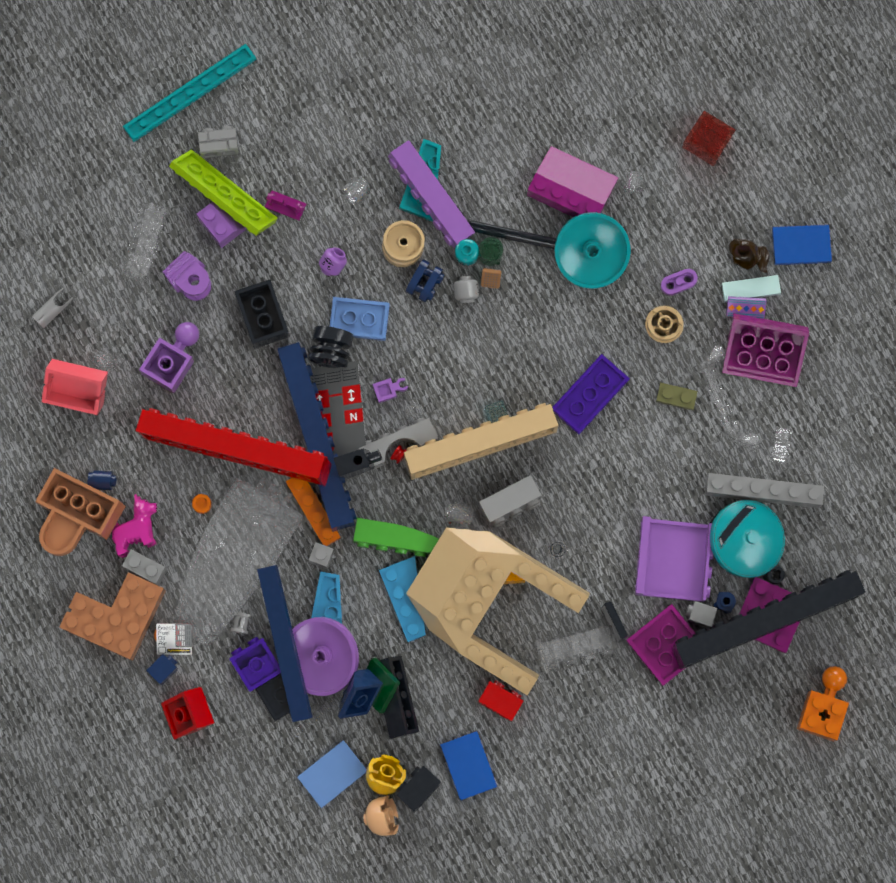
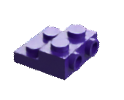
M258 637L253 638L247 642L249 646L243 650L241 647L231 652L232 657L229 658L249 692L281 673L280 666L263 637L261 639Z

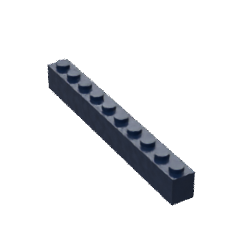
M298 342L278 348L279 357L308 452L312 453L313 450L322 452L332 464L326 486L318 484L332 532L354 526L353 520L357 519L354 508H349L350 494L348 490L344 491L342 485L346 481L345 478L339 477L333 459L338 457V455H333L332 447H335L332 436L328 437L326 432L329 429L327 419H322L321 412L324 409L321 400L317 401L315 394H318L316 383H311L310 376H313L311 366H306L304 360L308 358L305 347L301 348Z

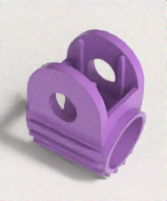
M183 251L163 271V274L176 292H181L190 300H202L210 293L211 281L207 271L204 269L205 265L186 251ZM193 281H199L197 285H191Z

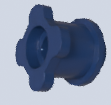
M719 592L714 607L717 610L724 611L725 614H729L736 604V599L730 592ZM723 599H727L729 604L725 605Z

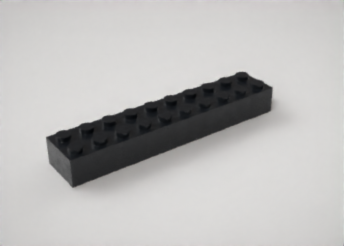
M847 570L836 576L834 580L832 577L822 580L818 583L817 587L812 584L803 588L800 594L796 592L790 593L782 598L783 601L779 602L778 599H775L764 605L765 608L763 609L760 606L753 608L746 613V616L738 614L728 620L729 623L725 624L724 621H721L710 627L711 630L706 631V628L695 632L692 638L684 636L677 639L672 647V651L680 670L856 599L866 593L857 571L851 573L850 570Z

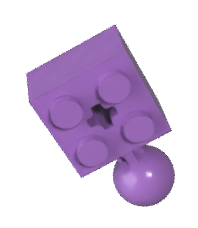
M191 322L181 323L176 328V342L174 345L159 338L139 369L143 376L172 393H175L194 363L192 356L183 352L186 346L194 345L199 339V330ZM170 363V367L164 369L163 365H168Z

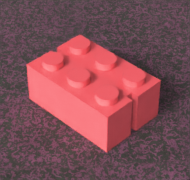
M52 359L45 369L42 402L98 415L104 405V389L106 388L108 372Z

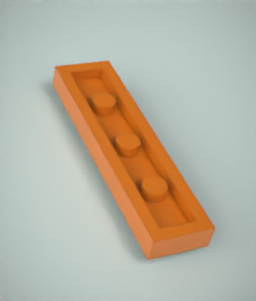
M295 478L285 481L321 543L328 546L339 540L341 537L338 531L332 532L328 515L307 481Z

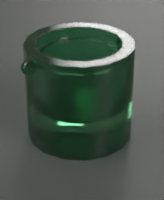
M494 237L483 239L479 246L480 261L487 266L499 265L503 257L501 241Z

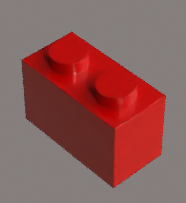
M496 680L494 683L490 681L478 703L512 722L524 702L521 699L522 695L513 690L511 693L504 689L505 685Z

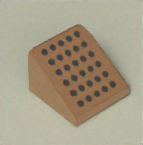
M484 268L482 270L481 286L498 289L500 287L502 271Z

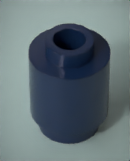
M94 470L88 473L89 486L97 490H112L113 487H116L117 477L113 475V471Z

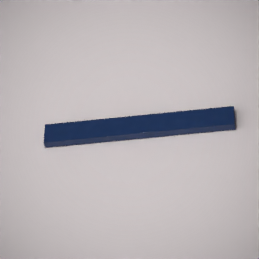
M273 565L259 568L257 572L292 722L311 719L313 716L278 566Z

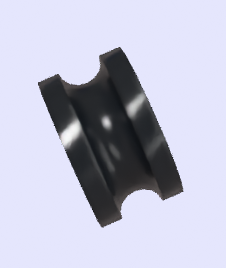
M774 566L772 570L767 572V580L771 584H779L785 577L784 570L779 566ZM771 571H779L780 579L777 580V578H775L773 580L771 578V576L773 575Z

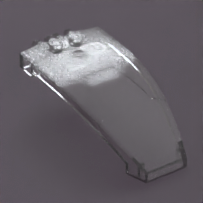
M263 477L256 488L236 478L207 525L187 571L174 624H191L192 639L206 647L222 634V631L260 586L257 569L273 566L303 520L304 515L287 506L293 495L289 492L285 496L284 501L280 502L277 499L281 495L283 488L278 487L271 497L276 484L272 483L266 493L260 491L266 481Z

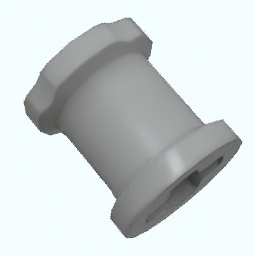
M234 612L235 621L231 631L248 634L247 625L251 615Z

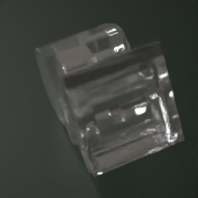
M776 426L774 437L772 438V445L774 447L768 462L781 465L787 464L792 429Z

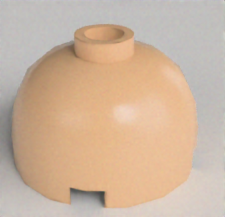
M389 795L372 800L367 806L366 814L363 816L365 825H368L369 829L379 836L395 835L399 825H395L394 816L398 818L397 807L392 798L388 799Z

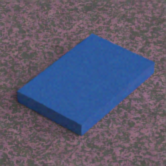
M829 225L772 228L774 265L832 262Z
M477 731L440 744L460 801L497 787Z

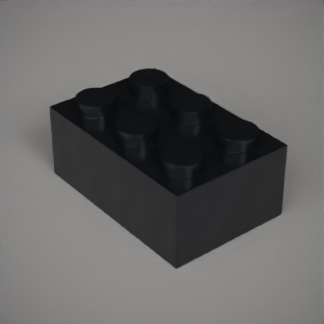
M270 279L234 291L254 349L290 337Z
M424 765L422 768L417 766L410 774L412 779L408 783L404 781L396 789L398 792L396 796L414 813L441 785V781Z

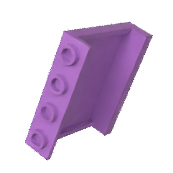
M643 516L641 519L635 595L705 602L706 598L710 597V586H707L708 578L711 579L712 567H709V559H713V552L710 548L712 523L706 525L666 521Z

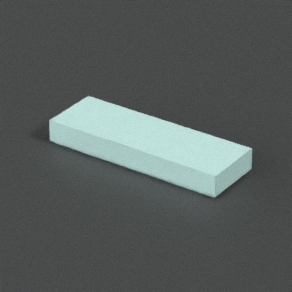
M778 275L724 282L721 284L724 303L727 302L728 296L760 298L781 294Z

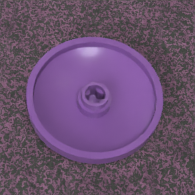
M327 617L310 618L295 626L292 630L307 693L316 696H327L347 687L354 672L357 671L359 663L357 644L350 631L340 622Z

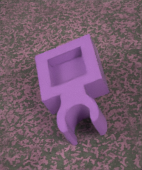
M391 378L373 384L378 403L396 398L397 391L404 392L408 390V386L404 388L399 386L401 382L405 381V378H400L395 383H392Z

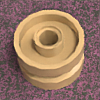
M401 220L394 222L387 228L383 236L382 251L384 257L390 264L397 267L414 265L423 253L425 241L423 232L416 224L410 221Z

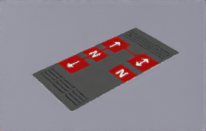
M358 361L348 362L346 368H328L323 366L311 368L313 376H310L311 383H316L318 394H315L317 401L321 400L324 409L321 412L322 419H327L329 429L326 432L328 437L332 436L335 447H332L333 455L341 456L359 450L360 447L366 445Z

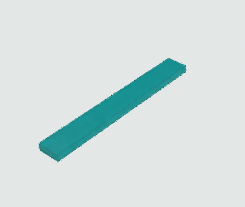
M244 44L123 126L124 130L133 142L137 141L256 61L255 55L247 44Z

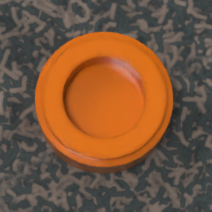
M199 494L193 498L192 507L197 513L205 514L211 509L212 502L207 495Z

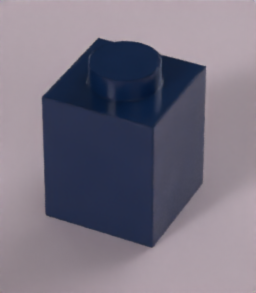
M162 654L146 671L160 685H163L178 670L175 666L178 662L170 654L167 657Z

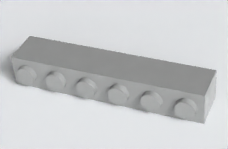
M708 473L706 476L705 496L820 508L823 505L824 486L713 473Z

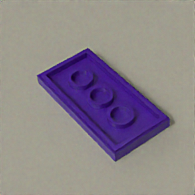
M601 354L552 407L554 414L580 435L625 386L630 378Z

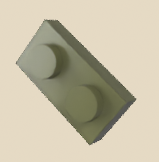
M660 382L656 402L693 411L698 391Z

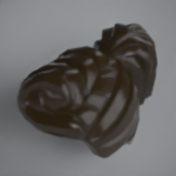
M735 238L730 242L729 251L733 255L734 264L746 270L753 268L757 264L759 270L767 274V264L770 256L766 247H757L754 242L745 239Z

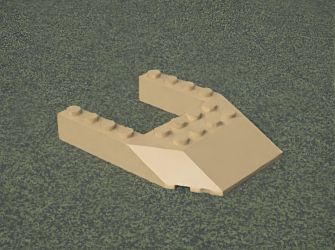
M446 527L406 594L432 633L467 659L525 695H528L539 674L474 635L473 633L511 572L577 613L580 612L590 593L490 531Z

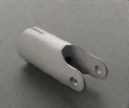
M64 288L57 291L31 316L43 329L72 301L73 297L62 306L55 305V297Z

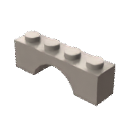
M419 418L409 427L403 425L397 428L395 433H385L379 436V440L374 442L372 440L366 441V445L359 449L364 448L370 452L379 449L382 460L374 463L375 469L386 465L387 453L396 443L407 441L421 447L429 440L436 439L438 441L430 419Z

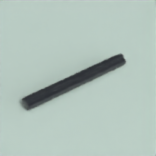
M473 220L469 222L476 233L550 249L555 247L556 238Z

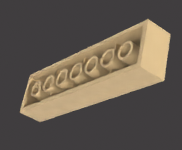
M546 403L535 406L534 410L528 411L524 409L518 411L517 415L509 417V415L498 418L499 421L491 423V421L480 424L479 428L473 429V427L463 429L462 433L458 435L454 433L443 436L444 439L436 441V439L429 440L421 447H418V445L408 447L407 451L404 452V459L411 480L556 433L558 423L551 404L546 405Z

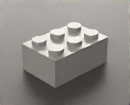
M530 475L479 502L478 508L489 528L492 526L497 528L505 523V519L509 517L514 519L520 516L522 510L526 508L532 510L539 506L538 503L542 495Z

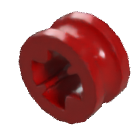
M399 445L390 459L396 460V463L400 464L407 449L403 450L402 446Z

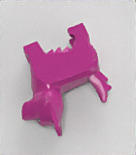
M137 494L134 495V518L120 525L117 522L112 531V539L116 544L115 549L117 555L121 558L127 557L130 552L128 547L130 544H134V542L135 544L143 542L148 548L157 545L156 540L153 538L151 515L157 512V504L149 503L147 500L141 499L140 496L138 497Z

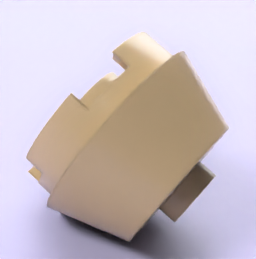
M669 306L654 308L648 314L645 322L649 336L660 343H669L676 340L681 335L684 326L680 313Z

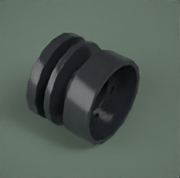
M314 327L312 340L319 345H312L310 347V351L313 353L309 354L308 360L323 367L346 368L348 361L345 359H348L350 355L342 349L351 348L353 334L335 327Z

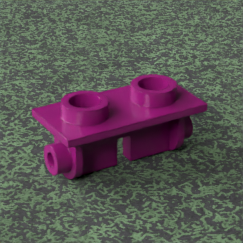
M273 190L271 193H268L265 205L267 209L300 221L306 207V203Z

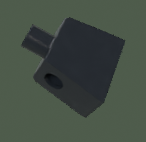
M363 448L333 459L339 477L349 479L375 469L374 463L381 461L382 456L379 449L370 452Z

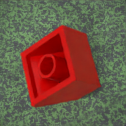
M202 687L183 691L161 703L174 740L214 724Z

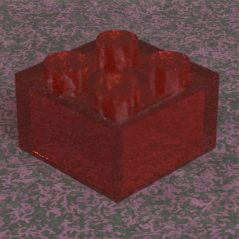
M703 111L684 140L682 148L714 167L733 138L736 130L708 112Z

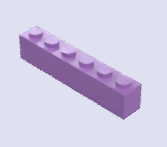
M408 140L390 152L388 156L390 165L398 170L402 182L409 185L412 196L416 200L419 199L422 203L423 211L432 217L435 228L441 230L445 235L444 240L446 243L455 248L461 240L469 239L475 231L411 142Z

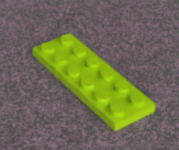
M192 149L171 161L169 167L177 175L188 181L191 186L198 189L206 198L213 201L220 209L227 212L235 221L242 224L255 236L277 221L278 218Z

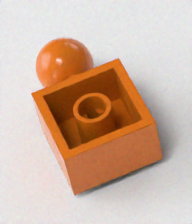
M831 666L822 675V682L826 687L824 694L812 690L808 692L797 729L831 741H837L849 703L836 699L835 696L837 691L845 687L847 675L842 668ZM824 711L827 718L822 721L819 713Z

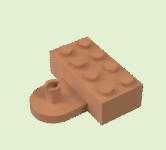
M54 468L35 501L42 508L50 511L40 530L39 540L41 546L54 556H64L75 549L85 530L107 540L126 506L119 500Z

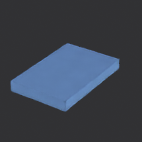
M333 297L330 327L346 330L352 333L354 338L386 341L390 303Z
M343 740L297 778L318 805L323 808L363 776L367 769Z

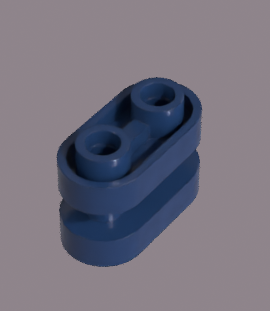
M423 259L405 292L413 295L417 291L420 293L419 299L426 303L427 300L431 301L436 293L434 288L436 284H441L445 275L443 274V269L437 266L434 270L429 269L430 262ZM424 275H426L429 279L423 287L420 285V282Z

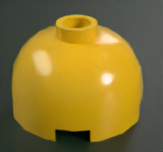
M381 755V757L372 758L366 770V781L374 792L381 795H390L395 793L396 789L404 782L406 770H403L400 766L398 759L389 755Z

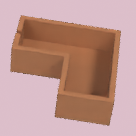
M128 572L112 607L76 592L69 606L71 612H66L60 628L133 661L166 590Z

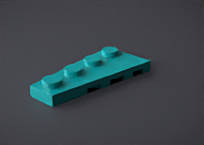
M423 139L418 153L438 180L441 145ZM407 184L398 209L433 222L432 217L423 211L422 203L419 199L416 200L412 196L411 188Z

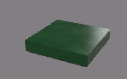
M371 658L366 669H369L383 683L372 704L380 714L385 712L400 682L377 658Z

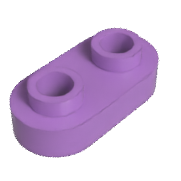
M684 269L666 276L661 282V291L665 295L673 296L693 288L698 279L696 272L692 269ZM689 277L691 281L685 282L684 278ZM667 284H672L673 289H668Z

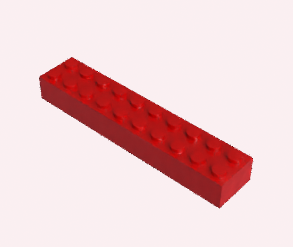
M149 408V411L142 409L136 432L146 440L326 486L332 464L322 452L313 450L310 453L305 451L306 449L303 447L294 446V448H291L281 441L272 443L265 437L258 436L257 439L252 438L246 432L240 431L237 434L233 433L232 429L226 427L217 429L214 428L213 424L203 422L202 425L196 423V420L185 417V420H182L172 413L163 415L156 409Z

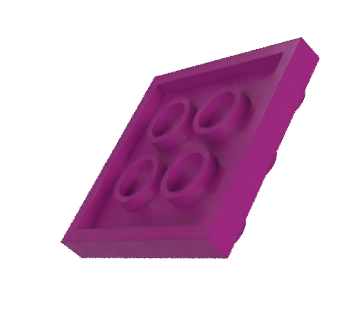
M754 577L739 614L746 616L749 610L758 606L763 609L765 608L764 605L775 599H778L779 602L783 601L782 598L792 592ZM799 622L755 640L786 654Z
M671 604L626 641L659 683L664 686L684 670H680L672 651L676 640L684 636L692 638L695 632Z

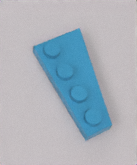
M415 556L379 570L407 642L426 636L424 621L406 594L417 576Z
M320 571L311 618L327 617L342 624L340 575Z

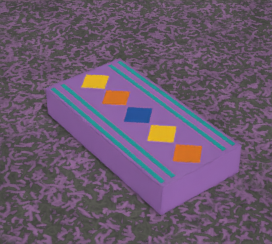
M728 296L726 316L732 317L733 313L764 319L766 299Z

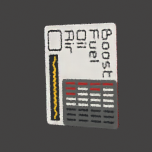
M156 624L157 655H192L191 624Z

